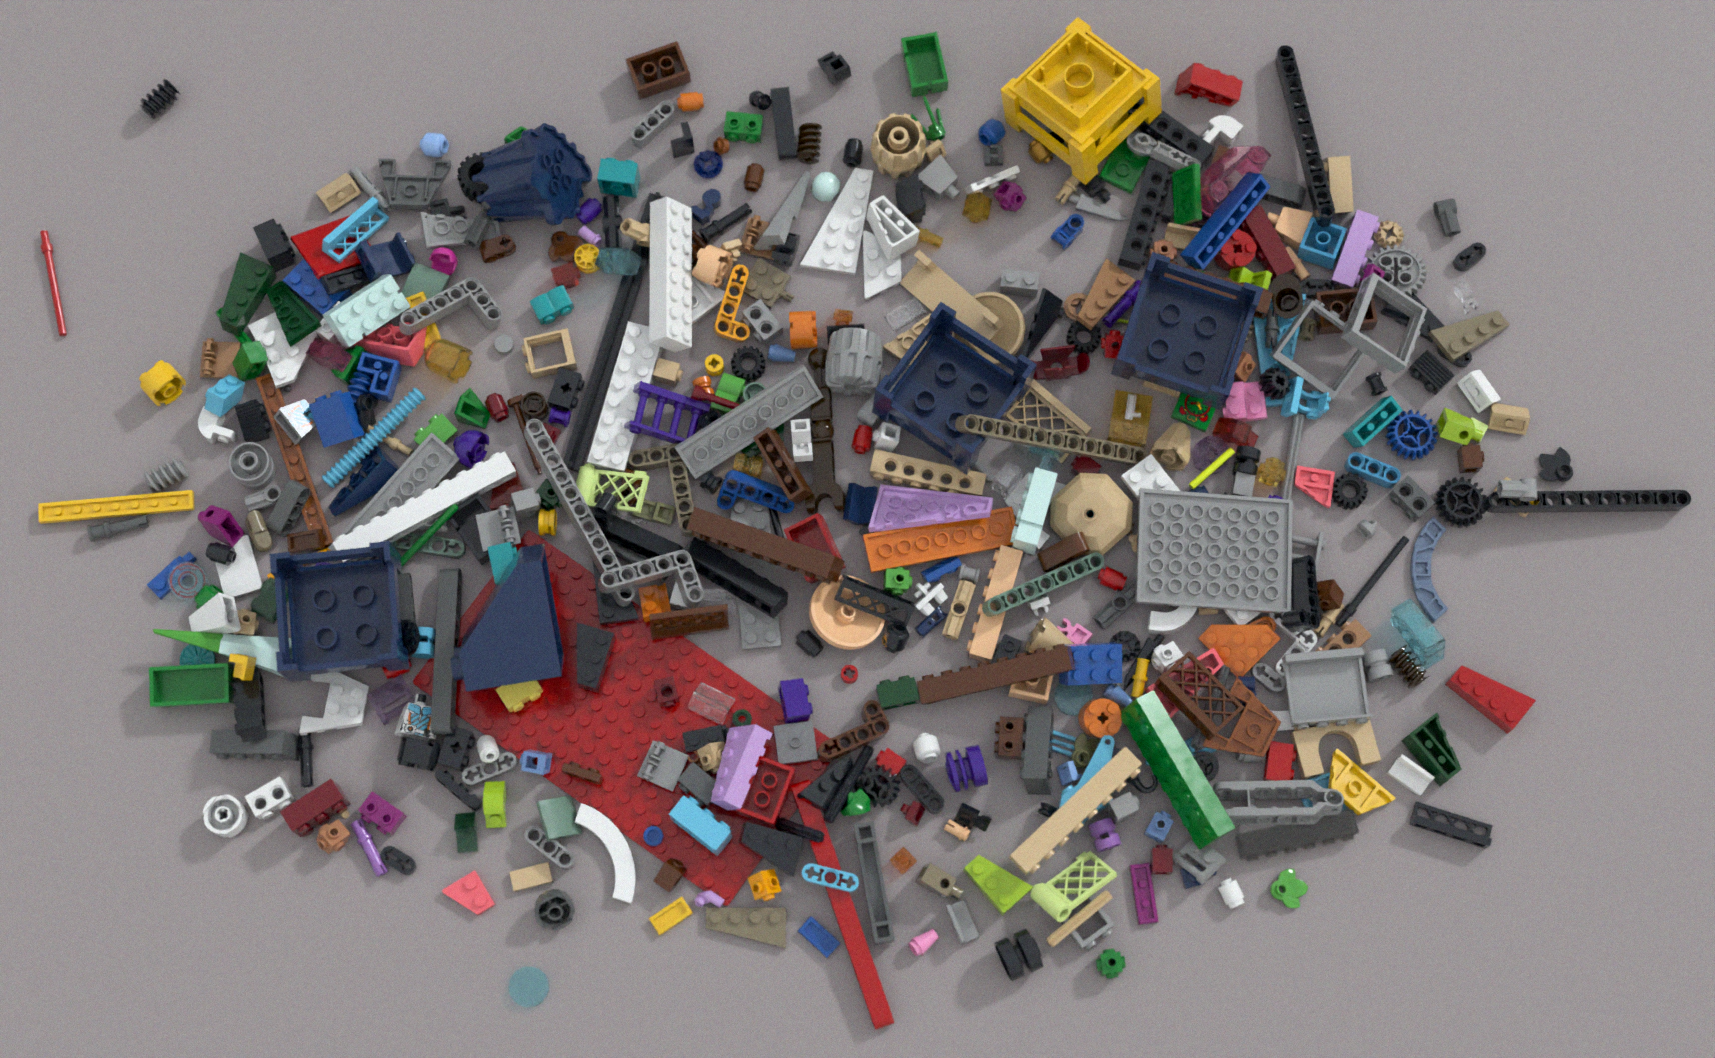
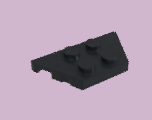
M848 753L800 791L797 796L800 799H807L812 802L811 805L813 807L821 809L823 813H826L853 767L851 755ZM857 782L851 791L852 793H855L859 788ZM848 798L843 804L841 810L847 806Z

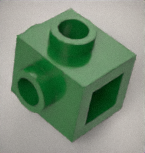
M1115 949L1103 950V954H1099L1098 959H1096L1097 971H1100V975L1106 976L1107 979L1119 977L1118 974H1121L1123 968L1126 967L1124 956H1121L1120 951L1115 952ZM1109 959H1113L1115 961L1114 966H1110L1108 964Z

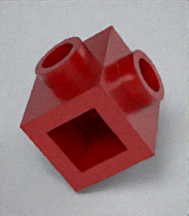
M1109 330V333H1105L1104 338H1101V349H1104L1105 358H1116L1124 337L1120 330Z

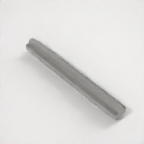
M1295 414L1293 416L1280 497L1283 499H1291L1304 422V415Z

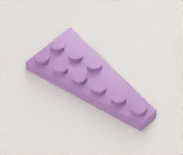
M880 485L868 527L869 533L987 518L991 515L993 498Z

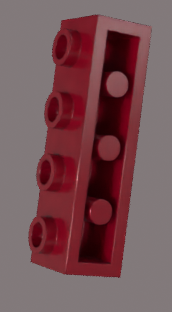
M1262 206L1254 207L1240 224L1239 229L1249 234L1257 246L1255 251L1256 259L1258 262H1261L1264 271L1267 270L1272 273V282L1281 274L1292 275L1296 266Z

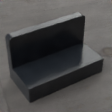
M688 121L681 123L682 137L670 141L673 158L695 153Z

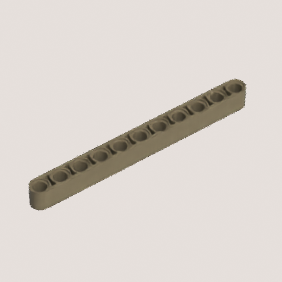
M973 414L959 416L955 421V427L961 433L1126 465H1136L1148 457L1147 451L1142 447ZM966 420H968L969 422L968 428L966 426ZM984 423L986 425V431H984L983 429ZM1001 427L1003 428V434L1000 432Z

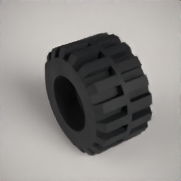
M480 152V155L473 153L472 157L467 156L465 158L466 161H462L460 163L461 168L458 167L457 170L459 174L457 179L465 197L468 196L470 201L475 199V202L479 204L477 195L484 194L489 188L486 183H473L472 176L480 173L485 167L483 163L484 158L482 157L484 152Z

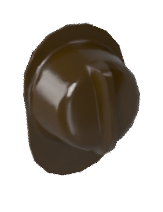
M1290 274L1277 276L1271 284L1273 308L1278 316L1293 318L1303 308L1301 286L1299 281Z

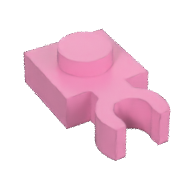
M1063 618L1062 621L1067 626L1066 628L1057 626L1074 644L1088 643L1093 633L1078 623L1074 627L1071 626L1070 621L1066 618Z

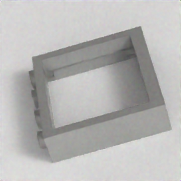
M1372 273L1362 280L1341 338L1396 374L1400 370H1404L1407 364L1410 363L1409 358L1415 349L1414 344L1420 335L1419 330L1425 321L1424 316L1427 308L1375 273ZM1373 293L1410 317L1396 356L1359 332Z
M1317 299L1315 301L1308 300L1269 356L1295 375L1304 378L1305 382L1322 394L1328 392V397L1334 400L1366 354L1358 349L1329 388L1280 353L1311 309L1344 331L1347 321L1345 323L1341 321L1339 314L1333 310L1327 311L1324 308L1325 304Z

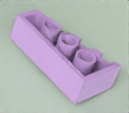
M1358 209L1354 213L1351 220L1353 222L1346 234L1347 239L1344 241L1340 251V258L1337 260L1330 280L1334 284L1348 289L1358 285L1361 275H1358V272L1366 264L1367 258L1364 257L1367 250H1371L1374 241L1371 240L1372 234L1377 233L1380 225L1377 222L1378 216Z
M756 724L729 728L710 802L726 810L741 809L751 786L748 782L757 772L758 767H756L758 758L764 755L766 750L763 748L767 739L770 740L773 733Z

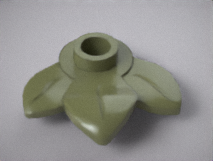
M1084 733L1076 738L1074 742L1075 750L1071 755V761H1074L1075 767L1084 768L1088 766L1101 740H1087Z

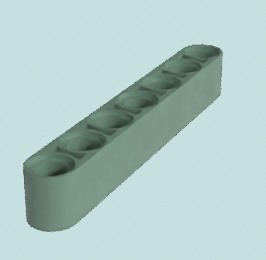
M1092 553L994 596L983 603V613L988 617L996 616L1091 574L1103 567L1104 557L1100 553ZM1090 559L1095 560L1096 567L1091 565ZM1074 566L1079 568V574L1075 573ZM1058 573L1063 576V581L1057 578ZM1041 580L1046 583V589L1042 588ZM1024 588L1030 591V596L1025 595ZM1007 595L1013 598V604L1007 601ZM991 602L996 605V611L990 608Z

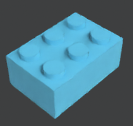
M683 795L669 813L670 819L718 856L732 839L730 827L723 821L717 822L714 817L715 815L705 808L703 811L694 798L691 796L687 798Z

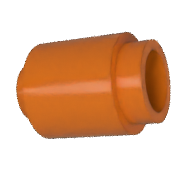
M681 93L680 97L677 98L678 109L682 108V112L704 108L702 93Z

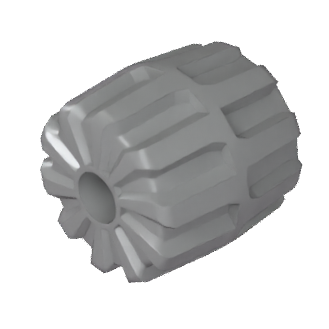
M842 328L833 332L830 336L826 355V386L835 393L842 392L846 396L857 394L860 397L864 396L865 393H875L882 371V338L873 331L862 328Z

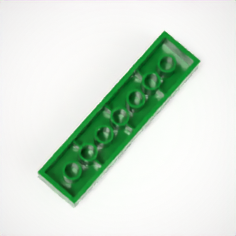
M1153 690L1136 698L1121 711L1122 722L1127 726L1132 739L1137 743L1142 756L1147 760L1152 773L1157 777L1162 790L1167 794L1173 808L1177 811L1183 825L1187 828L1198 849L1201 850L1216 842L1235 829L1230 817L1155 691Z

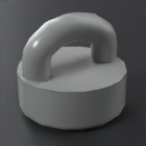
M1361 520L1357 524V530L1363 537L1370 539L1376 534L1375 527L1377 526V521Z

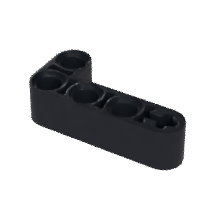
M789 87L770 89L778 160L797 159Z
M1307 555L1292 559L1291 594L1293 610L1283 613L1282 616L1284 626L1289 630L1297 632L1317 629L1320 626L1316 565L1313 557Z

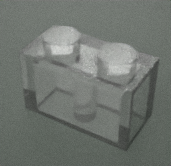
M1007 461L994 477L992 490L1006 500L1021 482L1023 474L1021 468L1017 464H1011Z

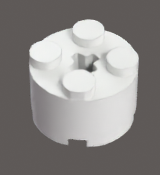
M231 795L215 796L206 803L203 809L204 823L215 834L231 838L239 834L246 826L248 812L245 806ZM224 813L228 815L226 819L223 817Z

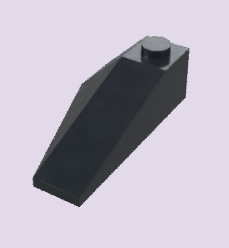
M1042 288L1034 321L1031 324L1029 337L1026 340L1022 354L1028 359L1033 356L1056 325L1058 318L1062 319L1065 309L1062 307L1063 300L1045 288Z

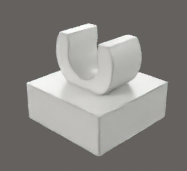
M1046 594L1027 602V605L1036 616L1039 615V607H1043L1044 611L1048 612L1047 605L1050 604V601Z

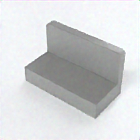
M961 900L952 905H946L945 909L960 945L979 938L965 901Z

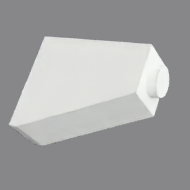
M222 593L216 594L189 616L192 632L228 634L241 630L234 597Z

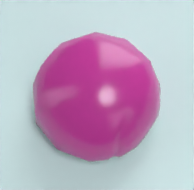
M445 247L435 248L429 258L432 261L431 268L450 276L454 273L458 264L456 254Z

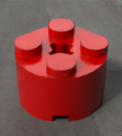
M1236 229L1214 256V260L1220 268L1226 271L1244 267L1253 260L1257 246L1249 234Z

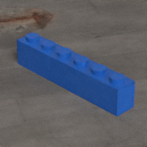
M1247 172L1183 250L1180 256L1188 266L1204 270L1270 189L1271 186L1261 174Z

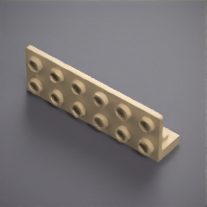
M918 250L914 254L918 261L901 280L900 284L932 312L942 302L957 312L956 319L988 340H991L1004 323ZM968 342V343H969L971 346H973L978 352L981 351V349H979V348L976 347L975 345H973V344H971L970 342Z

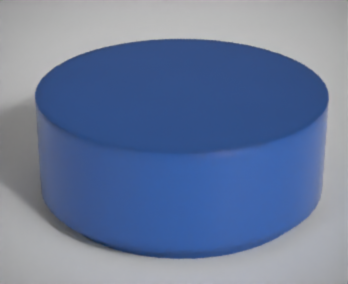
M657 826L648 827L643 834L645 843L652 847L660 845L664 838L662 830Z

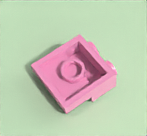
M1260 381L1233 383L1226 400V407H1223L1224 419L1227 418L1230 424L1268 419L1265 392L1260 391L1262 388L1258 384Z

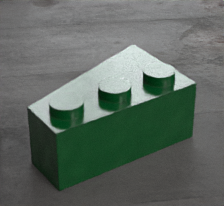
M1436 712L1401 741L1424 769L1435 777L1434 781L1440 787L1461 771L1462 768L1452 746L1450 747L1446 731L1442 729L1438 720L1439 715Z

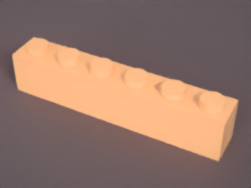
M1001 545L1000 550L995 551L993 561H996L994 568H990L987 578L991 579L989 586L985 585L982 597H986L985 601L1013 588L1023 551ZM1007 595V601L1009 602L1010 595ZM991 602L990 608L996 611V605ZM980 603L977 615H980L979 622H974L971 632L975 633L974 639L969 640L966 651H969V658L982 662L989 661V664H991L1006 611L996 616L988 617L983 613V604Z

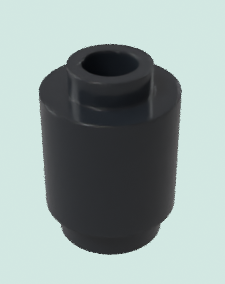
M850 138L845 144L843 162L849 167H856L861 164L863 153L861 140Z
M211 542L206 549V557L211 561L226 566L234 563L237 556L234 547L218 542Z
M802 630L795 637L797 639L795 644L813 658L824 648L821 645L822 642L810 630L806 632Z

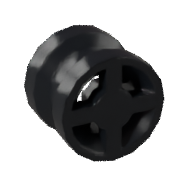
M708 471L703 477L700 487L708 489L709 493L713 495L720 487L723 478L720 476L716 477L712 471Z

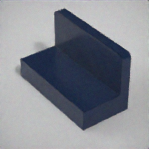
M849 483L843 520L854 525L870 524L878 487H863L856 483Z

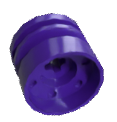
M978 744L965 747V757L961 756L958 749L955 750L956 759H953L950 751L945 752L946 773L955 793L961 791L960 782H962L964 790H968V780L972 781L975 788L988 785L986 767Z

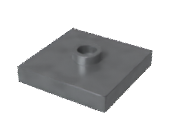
M813 721L774 726L779 763L787 765L818 760Z

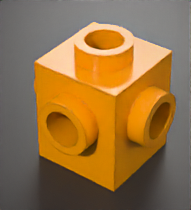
M775 869L760 871L748 877L755 900L763 899L764 902L775 898V894L781 892Z

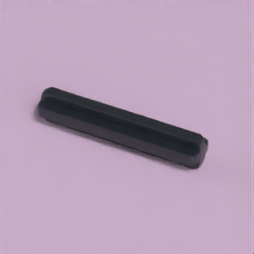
M778 818L775 826L777 829L817 843L824 841L825 834L819 830L784 818Z

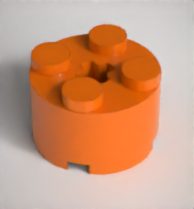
M816 311L789 312L791 349L818 348Z
M1092 699L1086 702L1079 711V726L1087 735L1093 738H1102L1105 735L1112 736L1119 731L1122 723V713L1118 704L1109 699ZM1102 716L1103 720L1100 721L1097 717Z

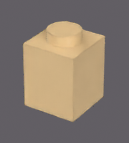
M658 358L653 372L654 381L676 387L677 381L680 382L683 376L680 364Z

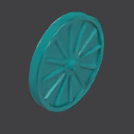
M189 644L180 654V666L215 664V654L213 651Z

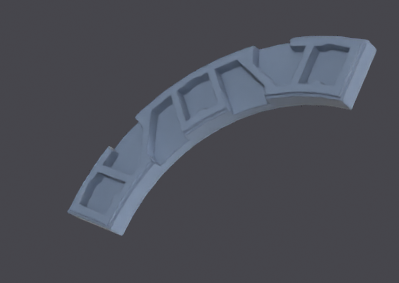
M1434 517L1427 522L1419 533L1412 550L1410 563L1411 582L1414 593L1421 608L1433 623L1448 610L1438 596L1431 580L1432 553L1438 540L1447 530Z

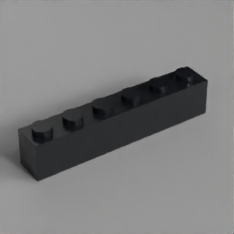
M694 537L682 549L690 554L698 574L774 619L788 604V592L784 588L778 587L767 578L758 575L752 569L743 566L737 560L708 545L707 542Z

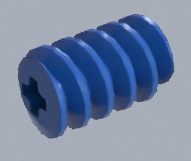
M354 372L353 376L355 378L350 380L352 385H348L347 390L350 391L357 414H359L356 400L360 394H370L367 388L371 387L372 379L362 373Z

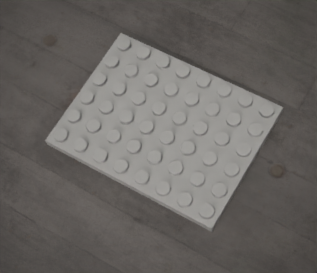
M1140 488L1135 603L1278 614L1291 611L1293 500Z

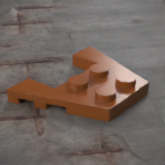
M1236 678L1229 692L1236 699L1246 703L1245 708L1229 739L1217 733L1210 741L1205 738L1202 747L1264 757L1281 721L1255 697V694L1240 679Z

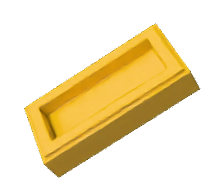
M681 896L648 919L658 934L662 935L692 915L693 912Z

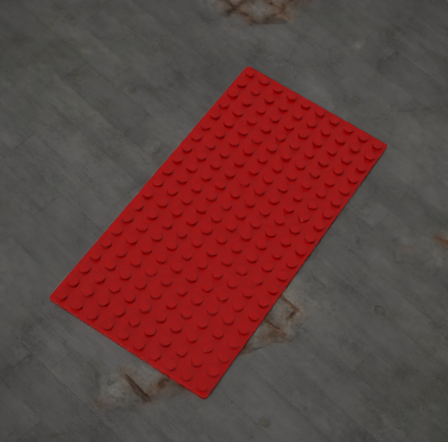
M528 530L520 539L521 543L515 547L518 552L521 547L538 544H544L564 653L562 676L537 680L543 690L540 693L541 696L535 701L529 700L517 712H509L495 690L500 686L466 692L464 680H458L455 714L484 735L492 736L498 745L513 753L519 760L522 753L529 749L553 753L550 773L542 775L544 778L578 802L602 813L620 832L665 863L670 858L681 861L683 867L687 869L683 877L704 892L713 891L725 899L723 905L728 906L762 859V857L738 842L743 823L748 822L777 831L782 830L777 829L776 826L771 827L739 815L736 810H726L714 803L709 808L705 805L703 807L700 806L703 811L706 808L712 812L717 822L723 821L731 830L732 839L721 853L716 856L670 819L669 813L683 795L687 798L690 796L692 798L695 797L690 792L688 794L684 793L678 787L680 785L678 782L672 792L637 777L653 740L663 742L666 746L687 754L691 760H695L697 756L694 752L686 753L682 733L717 725H726V728L735 727L732 717L740 709L747 710L751 714L752 722L750 725L756 724L773 733L770 740L767 739L763 748L766 750L763 757L778 762L774 726L785 724L781 704L684 636L652 640L650 622H644L642 607L633 601L632 603L639 620L600 625L594 574L533 531ZM494 576L491 577L460 618L459 647L462 644L465 632L496 586ZM577 623L612 632L616 637L598 693L579 688L577 683ZM430 658L413 680L415 686L431 697L434 658ZM673 676L680 702L671 708L661 707L654 681ZM666 689L662 692V696L670 697L673 691ZM741 716L739 718V722L741 723L746 721V718L744 716ZM814 728L816 750L818 751L821 743L830 738ZM824 749L823 753H828V755L831 752V750L827 751L826 749ZM818 758L816 761L787 764V766L795 768V775L791 785L807 779L813 782L824 773L831 761L822 762ZM687 760L682 773L690 766L689 760ZM571 761L580 764L582 769L588 770L590 767L599 770V774L603 777L601 785L564 774L561 770L563 764H569ZM710 771L711 774L709 776L716 781L717 773L713 774V771ZM791 787L780 811L779 819L790 820L798 809ZM650 826L659 827L664 836L662 843L655 847L647 845L643 838L644 831Z

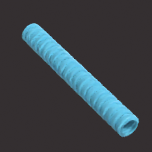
M413 388L412 392L409 391V395L404 396V400H400V404H396L395 409L392 408L386 417H382L383 420L378 421L379 424L374 425V429H370V433L365 434L366 437H362L361 441L356 443V446H352V450H348L347 455H343V459H339V463L336 462L335 466L330 468V471H326V475H322V479L331 488H335V484H339V480H343V476H347L348 471H352V468L356 467L357 463H361V459H365V455H369V451H373V447H377L378 442H382V439L386 438L388 433L391 434L392 429H396V425H400V421H404V417H408V414L412 413V410L416 409L418 404H422V400H426L425 396L417 388Z

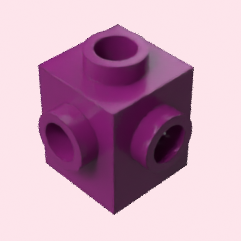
M1003 181L993 194L998 200L999 206L1005 211L1016 212L1027 199L1020 186L1007 181Z

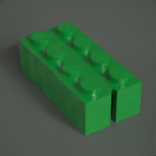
M218 663L149 667L150 707L234 703L233 685H230V682L234 680L233 664Z

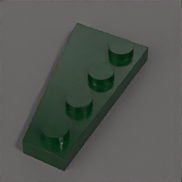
M282 280L266 290L290 347L322 326L320 321Z

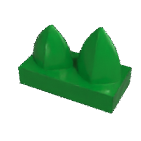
M358 345L355 348H348L342 351L343 357L347 361L345 364L336 363L330 365L332 373L347 386L352 385L350 380L355 378L353 376L354 372H358L357 367L362 352L367 353L363 347Z

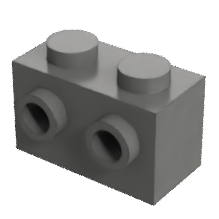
M692 762L677 779L680 784L678 787L686 794L690 792L699 803V806L703 807L705 805L709 808L712 804L710 801L716 781Z

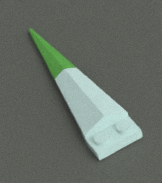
M153 629L155 634L228 657L230 653L257 657L256 667L284 677L277 672L276 652L279 651L278 637ZM289 638L290 658L293 659L291 638Z

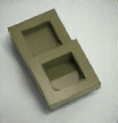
M644 499L641 513L633 512L632 516L670 526L676 507Z

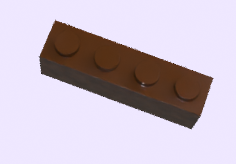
M767 427L753 437L790 501L798 504L813 494L777 431Z

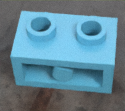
M230 374L224 379H220L215 386L207 390L204 409L222 417L242 400L245 382Z

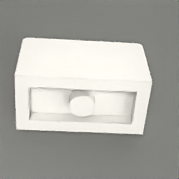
M1480 369L1470 372L1457 382L1477 413L1483 412L1490 405L1501 400Z
M1403 754L1396 759L1387 772L1389 776L1419 797L1435 778Z

